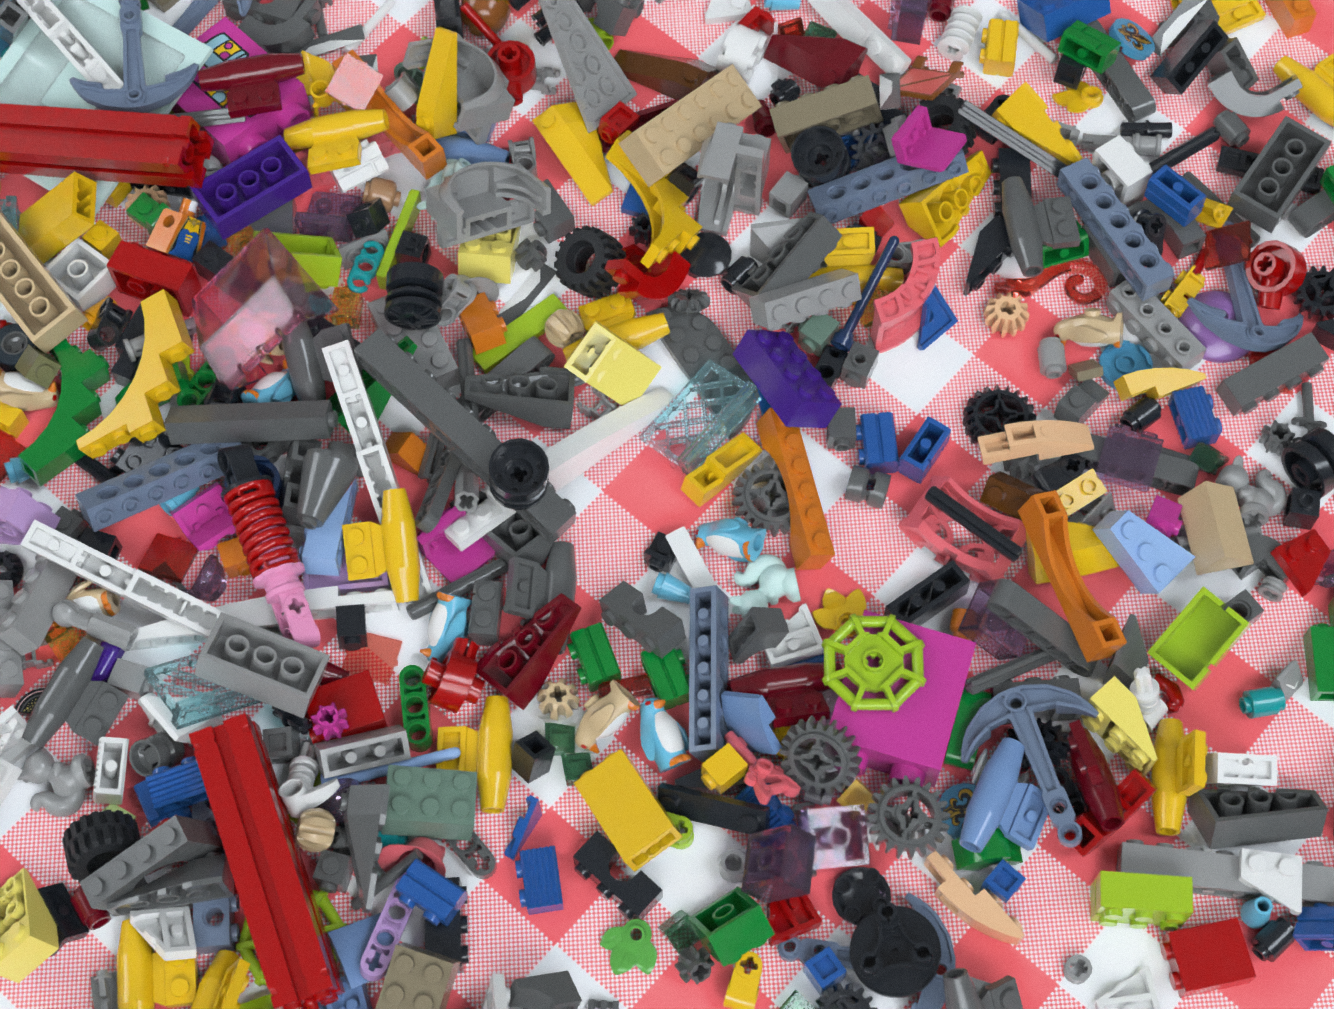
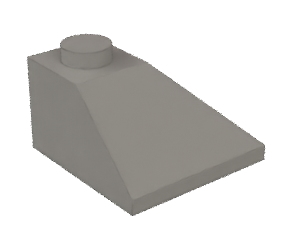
M803 218L751 224L750 256L763 264L768 259L769 255L767 253L773 247L784 244L787 241L785 235Z

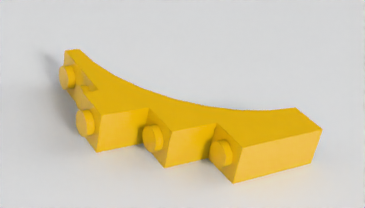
M627 130L616 139L605 158L618 168L633 185L649 214L652 227L651 244L640 262L647 268H650L655 262L660 264L669 253L676 251L680 255L686 248L691 250L700 240L697 234L702 229V226L685 213L687 208L684 205L689 197L669 181L673 170L648 187L618 144L632 133Z
M164 289L141 301L145 329L143 351L135 377L124 397L101 423L76 440L78 449L92 459L105 455L107 451L129 442L133 437L144 443L166 431L158 403L170 399L172 395L181 391L172 364L184 360L188 355L194 353L195 350L177 300Z

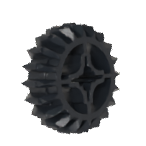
M998 384L994 386L993 391L988 386L984 388L983 393L977 390L974 398L968 400L967 406L963 411L964 418L962 424L966 427L965 436H971L970 442L975 444L978 443V437L1005 432V424L1036 420L1037 416L1033 413V404H1027L1028 396L1020 398L1019 389L1012 393L1010 392L1009 385L1005 387V390H1000ZM994 406L992 410L980 413L983 409Z

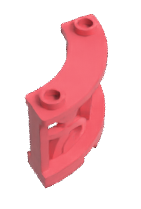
M937 237L912 242L910 246L912 268L906 274V282L887 296L874 300L873 306L875 311L870 336L874 348L880 351L879 354L903 344L920 329L922 307L935 286L940 267V247Z
M933 475L930 479L931 483L908 517H903L897 526L917 547L922 549L925 546L936 554L934 560L944 566L954 560L962 571L970 574V580L994 587L997 579L1003 578L1012 561L984 541H982V544H966L959 549L952 546L953 534L947 522L955 520L942 511L939 512L934 505L925 499V495L932 486H936L1000 533L1012 537L1010 540L1020 547L1026 541V528L1020 519L1002 515L982 505L961 489L957 481L952 477ZM929 509L931 516L922 520V517ZM943 530L946 535V538L942 539L936 533H941V531ZM969 551H977L975 554L977 558L968 555L967 553ZM994 554H1001L995 564H993Z

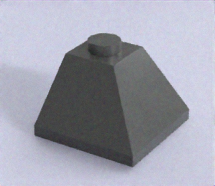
M1131 613L1122 629L1127 643L1112 655L1102 682L1106 684L1115 676L1129 690L1131 683L1135 680L1134 670L1136 668L1142 669L1144 666L1147 667L1149 663L1136 615Z

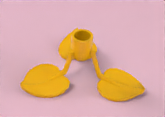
M302 50L305 74L296 78L304 84L307 96L311 95L314 100V117H319L320 107H329L333 101H336L346 111L353 110L337 94L332 93L330 86L335 78L333 66L325 59ZM356 103V110H362V108ZM292 149V151H293L294 153H297V152H300V151L304 150V149Z

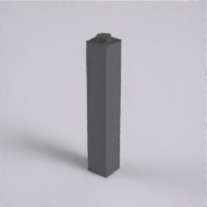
M330 400L171 406L164 425L171 445L330 439L334 427L338 425V415L336 411H333Z

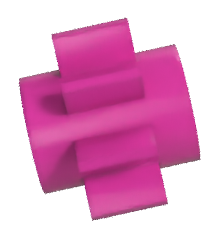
M333 702L330 706L323 707L320 705L317 715L311 716L313 723L316 724L313 727L316 736L323 733L326 741L335 737L342 738L341 733L343 729L349 728V724L345 720L348 716L345 709L337 711V707Z

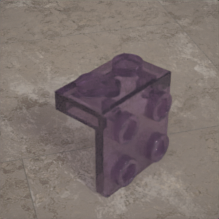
M317 191L312 194L307 213L296 212L294 221L301 235L332 237L334 241L351 243L354 233L346 214L358 204L363 203L360 196Z
M1115 423V426L1109 425L1096 470V477L1101 481L1137 491H1149L1164 440L1159 439L1158 435L1152 432L1142 431V433L1131 431V427Z

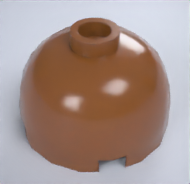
M462 0L460 4L461 6L467 1L495 34L502 30L511 14L510 7L503 0H500L499 3L495 0ZM461 11L462 21L469 28L468 31L475 36L481 37L483 34Z

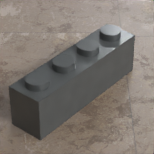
M1312 332L1224 379L1215 391L1233 416L1241 412L1246 415L1259 406V402L1265 400L1268 403L1281 394V390L1287 388L1290 391L1303 382V378L1307 376L1314 378L1325 370L1323 366L1330 358Z

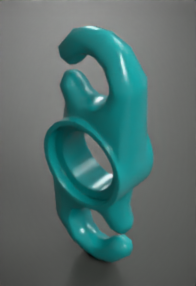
M377 241L365 242L364 248L354 260L346 280L348 288L354 293L366 292L368 287L365 285H369L371 279L376 276L385 253L383 246ZM374 247L378 252L370 254L365 248ZM361 263H368L373 267V269L370 271H363L359 268L358 265ZM356 280H362L364 281L365 285L362 287H357L353 284V282Z

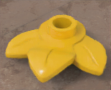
M1083 81L1080 82L1077 90L1066 87L1067 91L1052 94V99L1058 105L1067 106V111L1072 113H1082L1088 109L1097 108L1103 103L1101 89L1096 86H1089Z
M827 588L822 600L823 608L813 611L812 615L820 627L836 631L842 626L843 622L849 619V615L855 613L857 616H863L867 604L860 589L854 590L845 598L840 593ZM853 630L846 638L853 637L857 634Z

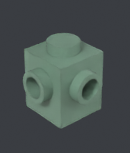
M828 314L821 316L812 315L809 319L806 318L805 321L801 322L797 330L799 332L798 344H800L805 352L813 353L820 358L826 347L831 345L830 341L834 333L839 331L840 322Z

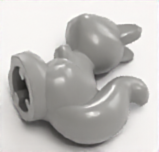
M1238 455L1231 465L1225 466L1220 471L1215 482L1234 487L1244 527L1254 525L1261 527L1269 521V517L1276 516L1285 509L1287 494L1283 485L1271 478L1272 474L1268 469L1257 472L1255 476L1256 487L1249 485V475L1243 468V457Z
M39 748L26 758L23 767L20 768L23 771L17 780H23L25 783L32 782L33 784L50 782L53 792L42 791L36 793L30 800L31 809L39 812L40 808L43 807L52 816L67 817L79 811L83 805L86 789L94 786L96 770L89 755L86 756L84 753L75 755L71 763L66 764L58 761L55 762L53 756L46 748Z

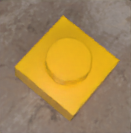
M858 778L836 800L857 820L868 811L869 803H875L872 799L873 792Z

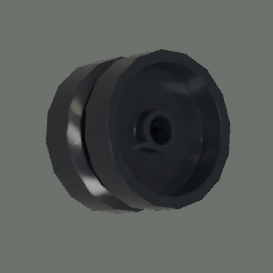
M1321 427L1314 428L1303 435L1301 440L1293 442L1282 451L1281 462L1290 481L1297 488L1321 491V498L1333 490L1334 434L1329 430Z

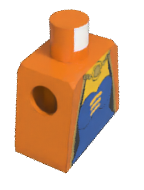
M183 198L178 212L168 208L163 209L146 246L194 263L192 258L201 249L206 229L205 222L193 218L198 203Z

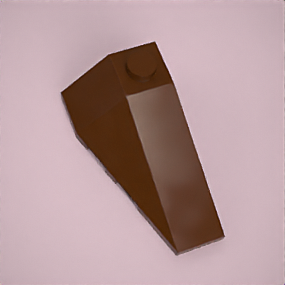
M620 49L614 58L627 79L675 100H681L720 73L719 70L710 64L698 59Z

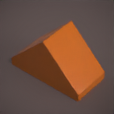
M392 432L385 442L391 462L418 476L426 444L413 432Z

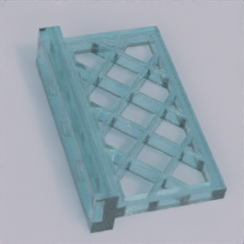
M709 359L639 435V438L645 444L681 467L682 472L688 475L705 462L706 457L721 445L758 404L761 398L757 386L750 381H742ZM711 370L719 374V381L704 383V377ZM736 385L740 388L735 395H724V387ZM720 388L721 397L706 399L705 390ZM701 391L702 400L687 402V396L691 392ZM721 404V410L718 414L707 416L706 406ZM702 407V417L688 419L687 409ZM683 410V420L669 422V416L673 411ZM704 424V429L700 434L689 435V425ZM685 427V436L670 438V428ZM666 429V439L655 441L650 438L655 431ZM686 443V449L679 457L671 452V445Z
M200 652L145 668L143 674L173 714L171 722L177 730L261 703V701L194 674L181 671V668L186 666L196 668ZM165 674L174 678L172 683L159 680L156 675ZM177 678L194 683L192 689L176 685ZM198 684L214 690L203 693L195 689ZM171 693H177L188 698L176 702Z

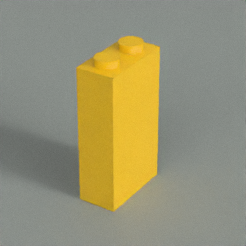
M73 172L20 214L18 233L43 264L94 226L97 182Z
M621 748L606 756L603 762L592 770L584 772L580 779L574 782V785L621 858L634 872L683 837L632 760Z

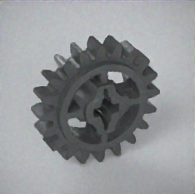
M767 461L764 462L761 469L755 463L751 471L745 469L742 477H738L735 483L738 487H734L732 494L736 496L732 501V505L740 506L735 515H744V520L747 523H752L751 528L766 529V532L770 530L773 537L777 536L779 529L786 535L790 530V509L781 472L776 463L772 469H770ZM767 482L766 486L758 487V489L751 488L757 483ZM783 508L789 510L788 513L782 516L773 517V513L782 511Z
M810 716L807 722L800 719L795 726L792 725L782 740L784 745L780 750V754L785 757L781 764L791 766L786 773L787 776L795 774L797 776L795 782L799 784L803 781L805 783V791H808L813 786L817 795L821 793L823 788H825L828 795H832L835 789L841 793L846 785L850 786L860 771L858 766L862 762V758L856 755L861 750V747L851 745L856 737L845 736L846 726L838 730L836 728L837 720H833L830 725H827L825 716H822L818 723L813 716ZM815 739L814 742H809L807 746L801 745V742L804 740ZM834 766L841 767V769L835 772H827V770H832Z
M904 776L901 785L895 778H892L890 782L891 788L884 783L881 784L880 791L882 795L874 792L872 799L876 803H869L867 810L874 814L868 815L866 822L875 824L870 828L869 834H879L875 842L876 845H880L883 842L887 843L885 848L886 854L893 848L896 849L897 859L901 857L903 851L907 852L909 860L913 859L915 851L918 852L921 858H924L926 855L925 847L934 852L937 848L934 841L942 843L945 839L944 835L940 832H947L950 826L942 821L948 820L950 813L941 811L948 803L947 801H937L941 793L940 790L934 793L929 792L931 782L921 787L920 777H917L914 783L910 784L908 777ZM907 797L906 802L903 804L894 805V807L888 806V803L896 798ZM919 801L927 807L931 817H927V814L923 812L919 806ZM910 807V814L912 820L911 822H909L907 828H905V814L908 812V809ZM885 818L890 819V822L894 824L897 829V835L890 830ZM922 828L930 830L920 838L909 839L910 834L914 831L922 830Z

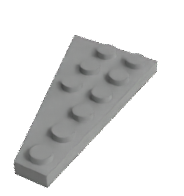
M538 0L586 129L590 133L599 127L600 119L619 101L626 104L637 95V92L575 0Z

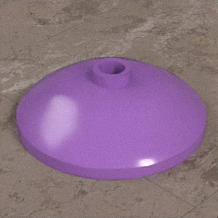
M1205 291L1195 296L1194 299L1226 311L1225 318L1236 321L1230 293L1224 291ZM1189 306L1182 316L1178 318L1206 348L1202 358L1206 361L1215 363L1232 362L1244 357L1249 352V350L1225 342L1199 321Z

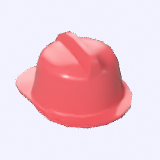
M420 836L413 838L407 845L390 844L381 849L378 864L384 872L390 870L413 850L418 849L423 854V859L420 861L445 877L446 868L443 863L446 853L445 847L438 845L432 839Z

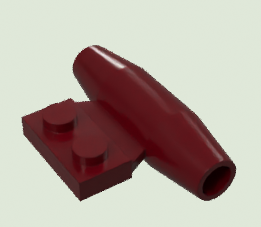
M267 53L227 60L198 71V78L202 91H229L227 92L228 113L232 119L282 110L281 90L278 83L304 75L305 65L301 53Z
M804 662L760 669L727 681V691L759 694L764 697L776 717L771 722L773 728L796 725L800 719L807 722L810 716H813L816 722L822 716H825L826 720L830 719V709L822 692L831 690L829 686H824L822 681L824 677V663ZM836 663V671L841 670V664Z
M1080 719L1068 723L1071 729L1067 736L1070 744L1069 757L1071 768L1084 801L1104 831H1116L1124 825L1125 820L1120 792L1107 759L1088 729L1082 726Z

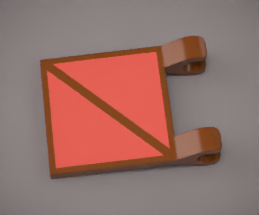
M918 55L912 67L900 77V96L933 101L956 78L962 79L965 76V73L960 71L964 62L954 60L948 72L931 70L928 66H924L928 57Z

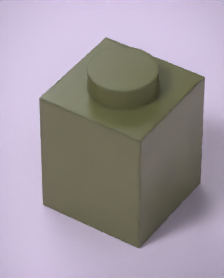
M28 344L16 363L15 368L25 378L48 389L60 370L61 365L51 355L45 354L43 351Z

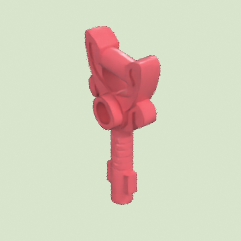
M733 731L726 733L724 739L727 741L726 744L730 743L748 764L749 769L744 782L749 786H753L754 793L761 804L767 805L771 796L781 793L791 798L798 795L801 787L789 776L783 774L784 770L780 766H774L770 760L765 758L757 759L747 748L748 744L742 737H738Z

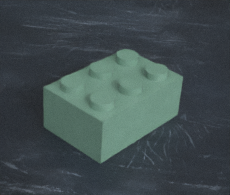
M388 765L385 784L390 785L386 822L382 827L381 834L471 841L475 823L477 772Z

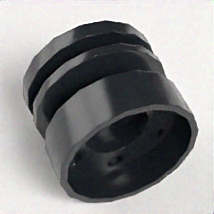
M813 126L805 129L796 137L791 149V158L799 176L808 183V188L812 189L851 173L852 161L842 137L834 129L826 126ZM825 161L826 165L822 166L820 163Z
M403 262L392 266L387 272V295L384 307L385 319L399 328L409 330L429 329L438 325L442 316L443 273L438 268L421 262Z
M523 438L509 439L500 444L491 455L489 461L490 492L495 500L505 508L525 510L537 505L545 496L548 487V457L544 450L531 440ZM519 475L520 479H523V482L518 483V480L514 479V476Z

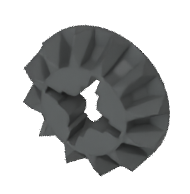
M679 289L668 296V306L681 313L700 312L710 305L708 294L699 289Z

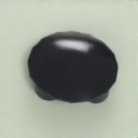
M713 232L698 233L697 236L700 240L691 250L686 248L680 254L691 264L688 275L693 278L722 275L728 269L732 258V250L729 243L722 236Z
M851 868L843 872L835 880L832 891L833 906L841 918L847 923L857 926L865 916L877 910L881 903L884 902V905H888L887 902H891L890 887L885 878L875 868Z

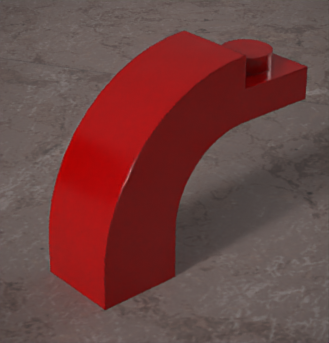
M674 251L669 253L660 264L655 262L645 274L627 259L608 260L604 270L613 276L612 279L615 282L621 284L617 292L621 296L631 300H652L666 298L673 294L682 285L691 264Z
M1135 768L1118 785L1125 820L1124 824L1158 790L1138 768ZM1091 811L1082 814L1075 821L1081 827L1082 840L1074 848L1082 857H1085L1103 844L1116 831H1104ZM1068 832L1064 837L1066 840H1073L1076 835Z

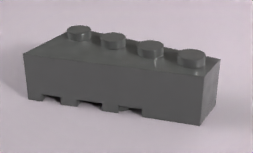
M809 212L785 235L787 241L784 244L773 247L767 253L769 255L768 259L758 268L754 265L747 272L750 277L742 285L737 282L731 289L751 309L749 297L808 279L811 274L820 268L821 262L828 253H831L836 248L837 242L841 239L842 235L824 215Z
M1218 785L1217 790L1203 788L1191 795L1187 812L1211 850L1322 837L1328 808L1315 790L1276 788L1275 793L1260 789V787H1248L1247 791H1233L1230 786Z

